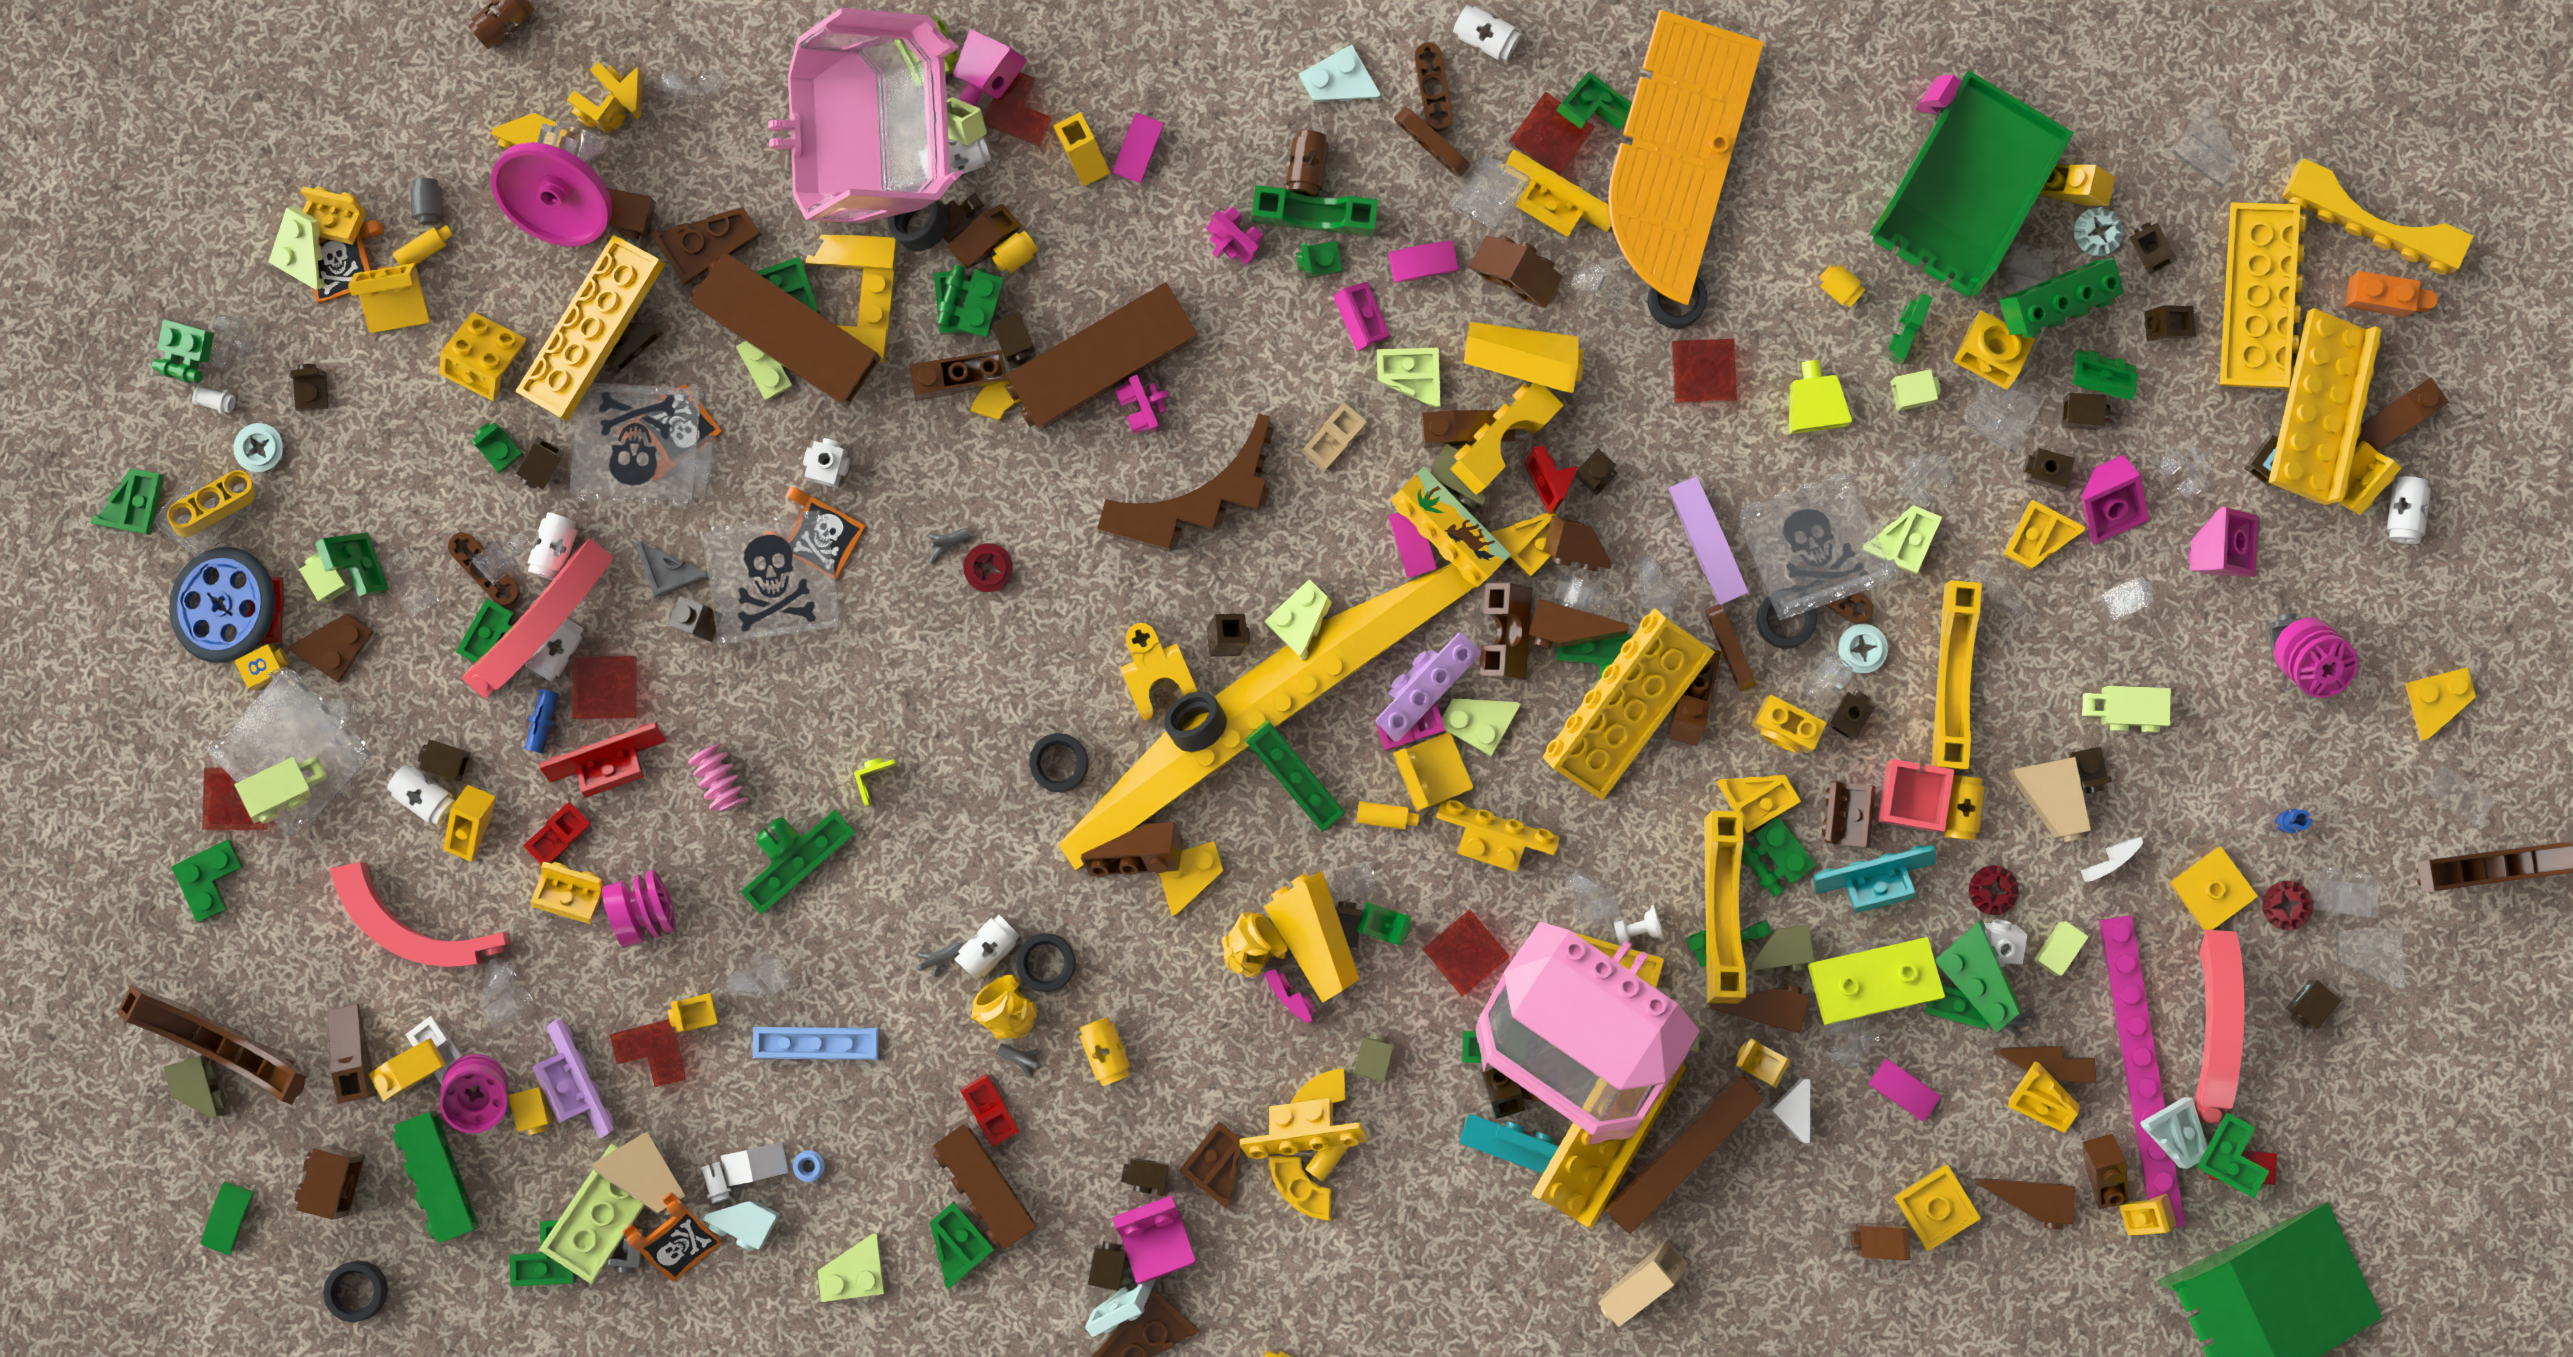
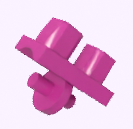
M1230 207L1222 213L1218 210L1212 215V220L1206 228L1212 234L1209 240L1217 246L1213 251V255L1219 258L1225 253L1231 260L1238 257L1247 266L1253 260L1264 238V234L1256 227H1251L1246 233L1242 232L1237 226L1243 218L1234 207Z
M1138 376L1130 377V383L1125 384L1115 392L1122 407L1138 401L1141 411L1126 417L1133 434L1149 429L1151 433L1160 430L1151 406L1155 405L1159 415L1167 412L1163 401L1170 398L1168 390L1159 392L1156 384L1152 383L1147 386L1150 396L1147 398Z

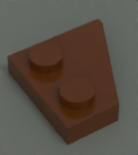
M346 613L291 644L288 650L334 681L340 683L375 631Z
M1218 1121L1179 1169L1180 1172L1224 1208H1227L1230 1202L1241 1152L1240 1138Z

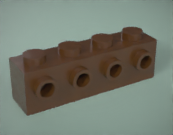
M967 1122L933 1145L937 1150L933 1153L935 1159L943 1169L945 1167L950 1169L954 1175L951 1179L952 1184L961 1195L963 1193L967 1194L972 1202L968 1205L971 1212L978 1221L983 1218L990 1229L986 1233L996 1247L1001 1244L1005 1250L1038 1226Z

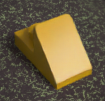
M598 61L590 71L637 120L641 117L643 73L639 67H636L623 79L611 65L605 68Z
M2163 1194L2149 1200L2131 1201L2119 1205L2128 1236L2166 1233L2171 1231L2176 1225L2168 1194Z

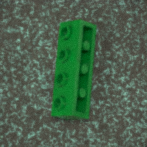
M2115 258L2094 260L1999 299L2009 335L2022 334L2023 338H2029L2040 334V328L2042 327L2053 328L2065 324L2066 317L2077 318L2090 313L2089 308L2093 306L2101 308L2113 304V298L2124 294V289Z
M429 1111L394 1125L396 1132L393 1133V1139L398 1150H403L407 1160L404 1163V1168L410 1180L414 1179L418 1190L415 1192L416 1201L420 1209H425L429 1221L426 1222V1227L432 1239L436 1238L439 1244L480 1228L437 1111Z

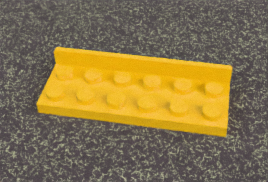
M2230 203L2219 386L2282 389V392H2289L2295 365H2291L2292 353L2298 354L2299 335H2293V325L2300 322L2301 305H2295V293H2301L2302 274H2296L2297 263H2303L2304 244H2298L2299 232H2305L2306 214H2300L2301 204Z
M613 235L515 392L568 422L666 264L651 254Z
M2316 308L2307 311L2268 483L2323 505L2343 501L2348 491L2350 469L2355 461L2354 451L2357 439L2361 433L2360 424L2363 411L2368 402L2367 393L2370 381L2374 375L2375 357L2380 348L2381 328L2374 326L2364 329Z
M1654 608L1650 614L1642 619L1640 627L1632 638L1624 643L1620 654L1614 662L1606 667L1602 678L1596 686L1585 695L1583 703L1575 714L1567 719L1564 728L1556 739L1548 744L1543 758L1554 770L1603 801L1715 652Z
M1682 1064L1632 1138L1602 1141L1601 1143L1589 1144L1593 1135L1573 1122L1533 1190L1532 1195L1592 1229L1681 1078L1686 1066ZM1599 1077L1582 1108L1599 1120L1630 1116L1650 1086L1619 1091Z

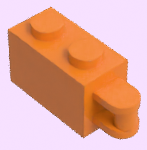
M2358 271L2349 277L2345 307L2407 317L2414 312L2423 313L2436 306L2438 298L2433 291L2419 289L2421 281Z

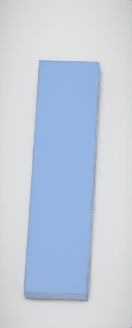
M753 1027V1058L878 1060L879 1028Z

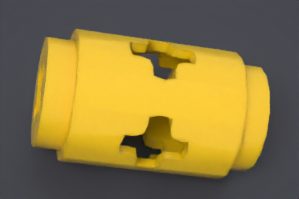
M1953 776L1945 837L1976 841V833H1980L1981 812L1985 795L1982 778ZM1965 802V805L1970 806V811L1963 814V811L1958 810L1957 806Z
M1108 1016L1079 1027L1082 1034L1079 1037L1096 1080H1100L1102 1086L1131 1075L1128 1069L1131 1065L1114 1022H1110ZM1108 1048L1110 1054L1106 1056L1105 1054L1102 1055L1100 1053V1049Z

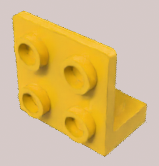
M415 263L354 273L348 283L351 296L359 295L370 333L426 324L430 321Z
M472 312L442 349L439 374L494 401L500 393L501 375L523 348L526 338Z
M1450 732L1393 753L1394 760L1416 812L1473 788Z

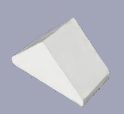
M1799 1079L1769 1110L1800 1142L1810 1143V1079Z
M783 1142L721 1156L727 1186L789 1173Z

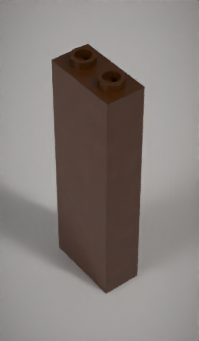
M723 252L721 257H715L709 265L708 272L710 273L703 282L697 283L691 292L692 299L689 303L845 408H848L880 361L881 356L726 252Z
M1165 282L1006 374L1009 383L1005 387L1013 401L1020 399L1025 408L1021 411V414L1029 428L1035 425L1038 432L1128 381L1130 377L1142 373L1198 340V334L1169 285Z
M1734 1075L1608 1201L1604 1210L1624 1231L1631 1234L1764 1100L1759 1095L1762 1089L1749 1076L1742 1078Z

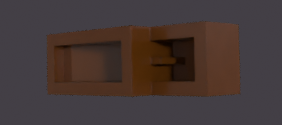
M2063 1046L1994 1048L1995 1055L2027 1072L2036 1061L2056 1080L2096 1083L2095 1058H2064Z

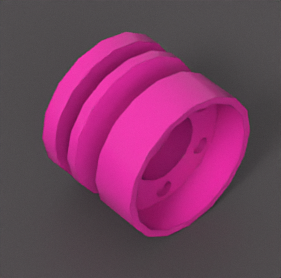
M2302 618L2292 622L2279 635L2273 653L2276 665L2289 679L2294 681L2302 691L2315 698H2328L2343 691L2350 685L2356 675L2359 662L2357 652L2352 645L2329 624L2318 618Z
M656 870L646 872V882L641 875L634 876V891H631L624 880L602 888L606 913L612 930L622 948L644 942L645 926H647L653 937L661 936V926L665 933L676 931L673 902L666 885L662 882Z
M469 1054L455 1060L448 1066L442 1079L440 1109L443 1118L453 1128L464 1133H480L494 1127L502 1119L507 1106L508 1078L505 1069L495 1059L481 1054ZM473 1085H479L476 1092L470 1091Z

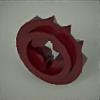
M984 543L974 547L967 554L963 570L966 580L973 588L980 592L994 593L1004 588L1012 577L1013 563L1010 555L1004 548L996 544ZM994 556L993 566L1001 572L990 573L984 581V571L976 563L987 564L991 557Z
M1986 866L1978 870L1971 878L1969 896L1973 905L1979 911L1988 915H2000L2013 908L2019 897V883L2016 881L2013 873L2002 866ZM1998 877V888L2003 889L2007 894L1996 895L1991 903V892L1986 891L1982 886L1993 885Z
M2280 881L2270 886L2263 896L2262 911L2267 921L2278 929H2298L2304 926L2312 916L2314 909L2313 898L2307 888L2300 883ZM2284 892L2290 901L2301 902V904L2291 908V919H2289V915L2285 910L2275 909L2276 906L2283 903Z

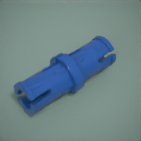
M539 689L534 715L529 717L531 726L524 749L544 754L549 728L553 727L555 722L552 721L559 693Z
M2290 809L2291 812L2286 810L2284 813L2279 814L2275 820V824L2279 823L2280 825L2277 826L2278 830L2291 834L2296 833V830L2301 832L2309 828L2312 823V818L2307 819L2310 813L2306 810Z

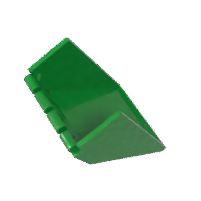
M1968 70L1961 80L1962 83L1957 89L1956 97L1940 114L1880 213L1869 235L1874 237L1872 239L1874 243L1890 252L1894 245L1899 247L1896 256L1916 268L1921 261L1926 263L1922 271L1938 281L1944 283L1947 277L1951 278L1952 281L1949 287L1965 297L1969 295L1976 297L2001 263L2074 132Z
M2324 1202L2157 1280L2161 1287L2176 1291L2185 1312H2190L2197 1308L2198 1313L2189 1316L2188 1319L2199 1342L2209 1338L2212 1340V1342L2202 1346L2206 1357H2320L2382 1318L2328 1202Z

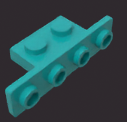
M1918 845L1906 852L1898 854L1887 853L1879 857V859L1867 862L1861 860L1853 862L1847 867L1822 870L1819 874L1814 875L1815 894L1846 887L1855 914L1914 899L1915 890L1908 871L1935 864V845Z
M1473 1114L1467 1116L1459 1142L1463 1145L1542 1174L1559 1148L1558 1145L1553 1144L1555 1138L1537 1132L1536 1136L1533 1137L1523 1133L1525 1127L1507 1121L1506 1126Z

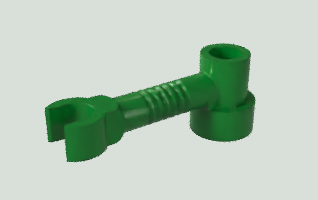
M1763 920L1741 930V944L1771 934L1768 921ZM1706 930L1686 938L1689 949L1694 951L1700 967L1706 966Z

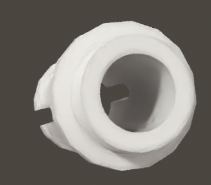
M198 385L194 390L192 401L194 405L216 409L219 414H225L226 412L231 413L233 411L236 398L228 390L220 392Z
M720 1162L712 1163L715 1177L712 1176L709 1165L701 1167L709 1192L707 1199L711 1198L712 1204L730 1199L729 1192L732 1191L731 1188H727Z

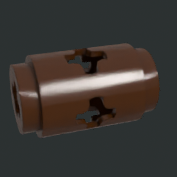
M492 0L472 18L473 22L468 27L487 49H490L494 45L496 47L499 46L531 18L530 14L535 8L528 0ZM499 4V13L495 14L493 11L488 13L492 5L496 6ZM516 22L512 30L505 31L504 23L513 24Z
M1313 130L1297 131V137H1294L1292 141L1290 165L1286 179L1289 191L1304 196L1318 197V192L1323 187L1325 164L1329 149V143L1326 142L1327 136ZM1310 152L1315 153L1310 163L1313 169L1308 168L1307 162H1303L1304 157L1309 156Z

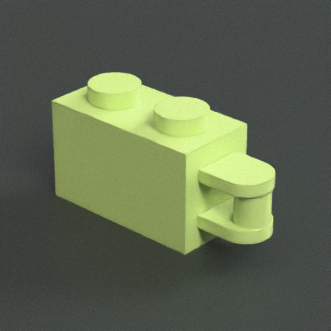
M2106 686L2102 688V694H2083L2082 716L2101 717V725H2110V731L2128 732L2129 726L2141 727V732L2160 733V727L2170 726L2171 688ZM2095 700H2101V711H2095Z
M291 757L234 785L253 823L255 824L260 821L261 824L277 818L279 816L278 812L288 807L293 810L305 805L308 802L307 798L312 796L309 787L328 778V775L319 757L310 758L300 764H297L294 757ZM310 769L313 776L304 779L302 772Z

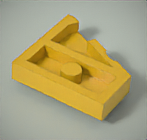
M2031 500L2003 556L2030 570L2081 534L2086 527Z
M1547 512L1490 533L1511 554L1509 558L1529 577L1551 557V555L1543 552L1551 519L1552 516H1556L1555 514L1549 515Z
M2468 667L2405 683L2421 741L2432 737L2476 698Z
M1786 775L1720 779L1716 781L1732 811L1743 812V829L1746 833L1801 802Z
M1215 841L1182 850L1179 870L1159 873L1171 916L1177 915L1223 872Z
M2035 1061L2010 1096L2007 1107L2065 1133L2077 1117L2080 1105L2040 1063Z

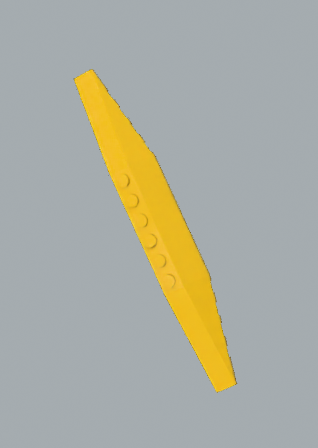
M1451 563L1321 621L1318 635L1312 636L1307 647L1309 652L1307 659L1303 661L1286 645L1214 696L1225 712L1227 723L1223 734L1213 745L1195 752L1182 751L1174 744L1165 731L1058 846L1074 869H1079L1084 865L1081 860V854L1134 830L1250 747L1244 739L1266 720H1269L1275 728L1476 586L1465 580L1461 571ZM1209 712L1192 717L1185 724L1182 731L1192 730L1205 721Z

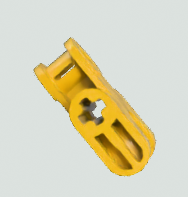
M1137 623L1129 628L1125 639L1134 661L1121 666L1120 669L1140 716L1144 721L1152 718L1154 713L1149 696L1151 687L1157 681L1169 679L1175 682L1180 687L1184 696L1198 691L1177 643L1162 649L1155 631L1148 624ZM1141 631L1143 635H1150V638L1146 640L1147 646L1141 647L1139 643L1133 644V641L1137 639V632Z

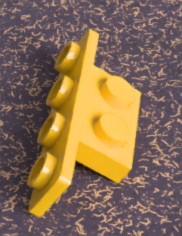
M1517 150L1511 152L1503 171L1528 185L1519 198L1516 207L1566 237H1569L1580 218L1585 219L1605 232L1609 231L1612 226L1609 204L1587 193L1581 187L1572 184L1554 171L1545 168L1527 155Z
M1455 800L1440 802L1436 817L1465 827L1457 854L1513 872H1517L1525 847L1550 855L1556 854L1559 836L1554 835L1549 830L1528 827L1515 819L1506 820L1494 816L1493 813L1487 810H1475L1466 807L1461 802Z
M1330 1098L1270 1106L1269 1135L1240 1139V1147L1248 1158L1264 1159L1268 1155H1294L1298 1151L1304 1150L1323 1151L1333 1146L1353 1147L1359 1143L1367 1142L1368 1134L1361 1123L1333 1126V1103Z

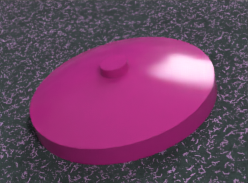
M535 142L517 144L504 151L492 169L491 189L501 210L519 228L540 240L561 246L585 245L599 238L611 219L612 201L602 179L588 164L564 149Z

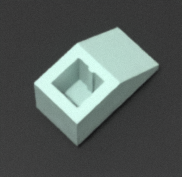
M749 1200L708 1213L703 1220L710 1224L708 1229L721 1236H725L728 1233L737 1238L735 1242L737 1245L746 1250L753 1251L754 1248L758 1250L763 1248L780 1213L755 1200Z

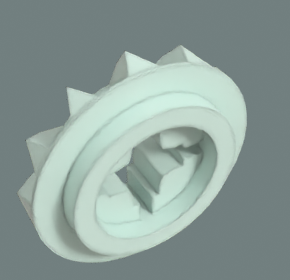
M2103 207L2088 209L2079 216L2074 226L2076 243L2084 252L2093 256H2105L2112 253L2119 247L2124 235L2122 221L2119 220L2114 211H2109ZM2094 223H2098L2100 227L2110 226L2103 234L2104 239H2101L2099 235L2088 236L2096 228Z
M255 423L246 426L238 433L234 441V455L243 468L252 472L263 473L269 469H274L278 461L283 459L282 452L285 445L282 442L280 433L273 427L263 423ZM253 438L261 444L267 442V445L264 447L266 458L258 453L252 455L256 449Z
M1858 624L1850 627L1843 633L1839 639L1838 654L1843 665L1853 672L1870 673L1877 670L1886 660L1888 644L1885 636L1879 629L1868 624ZM1859 636H1861L1864 645L1875 646V648L1866 652L1865 662L1860 653L1850 652V650L1859 645Z

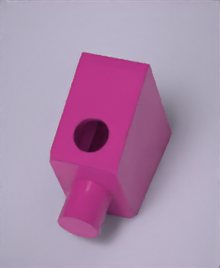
M971 29L954 69V76L966 84L959 100L976 107L983 93L995 99L1001 98L1026 64L1027 59L1012 48Z

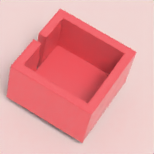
M1896 759L1886 761L1877 822L1936 833L1944 832L1954 769L1931 765L1920 767L1919 763Z

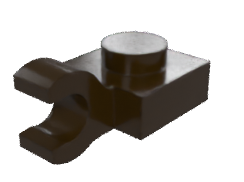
M976 193L969 196L960 206L954 200L946 204L950 223L943 238L948 244L971 224L968 218L984 207Z

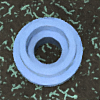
M812 1150L801 1152L793 1162V1171L796 1177L804 1182H812L819 1179L825 1169L822 1156ZM806 1160L814 1162L815 1168L812 1172H807L804 1169L803 1165Z

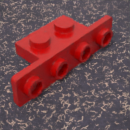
M657 722L643 724L637 729L623 734H615L606 740L592 745L581 746L578 750L553 756L539 764L540 770L550 783L577 774L581 793L587 798L643 778L644 775L638 752L666 742V738Z

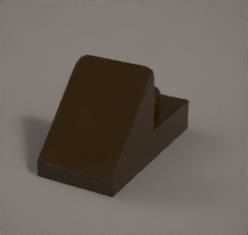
M629 322L622 334L627 340L623 344L618 342L605 361L606 364L618 374L663 333L655 324Z

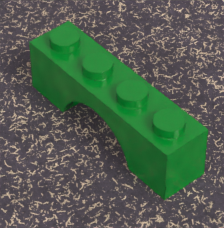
M1255 185L1252 223L1374 237L1378 199L1354 196L1317 198L1296 194L1285 188Z

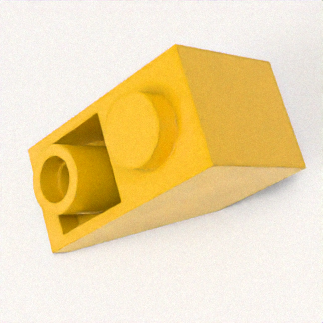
M1081 112L1053 125L1055 134L1083 188L1110 174L1097 142Z
M532 113L493 128L491 134L498 141L497 146L504 150L517 144L530 142L544 143L560 148L568 131L563 125Z
M2056 164L2039 195L2083 206H2109L2116 177L2097 165Z

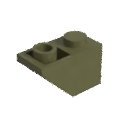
M1445 444L1430 473L1449 492L1458 496V501L1463 506L1474 510L1475 506L1481 509L1486 500L1483 490L1475 495L1450 470L1457 462L1454 455L1459 450Z
M1809 925L1774 929L1749 962V971L1757 970V975L1761 976L1776 974L1775 967L1788 966L1789 972L1807 969L1806 963L1815 962Z
M202 1055L163 1067L171 1096L174 1099L210 1118L225 1115L224 1108L227 1107V1102L223 1091L218 1090L215 1078L218 1077V1069L214 1060H210Z

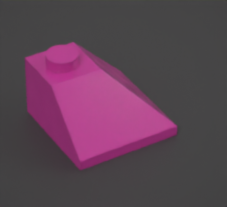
M2124 455L2095 467L2082 494L2089 537L2093 545L2149 520L2141 475Z
M2221 507L2192 539L2189 552L2190 570L2204 574L2256 577L2258 515Z

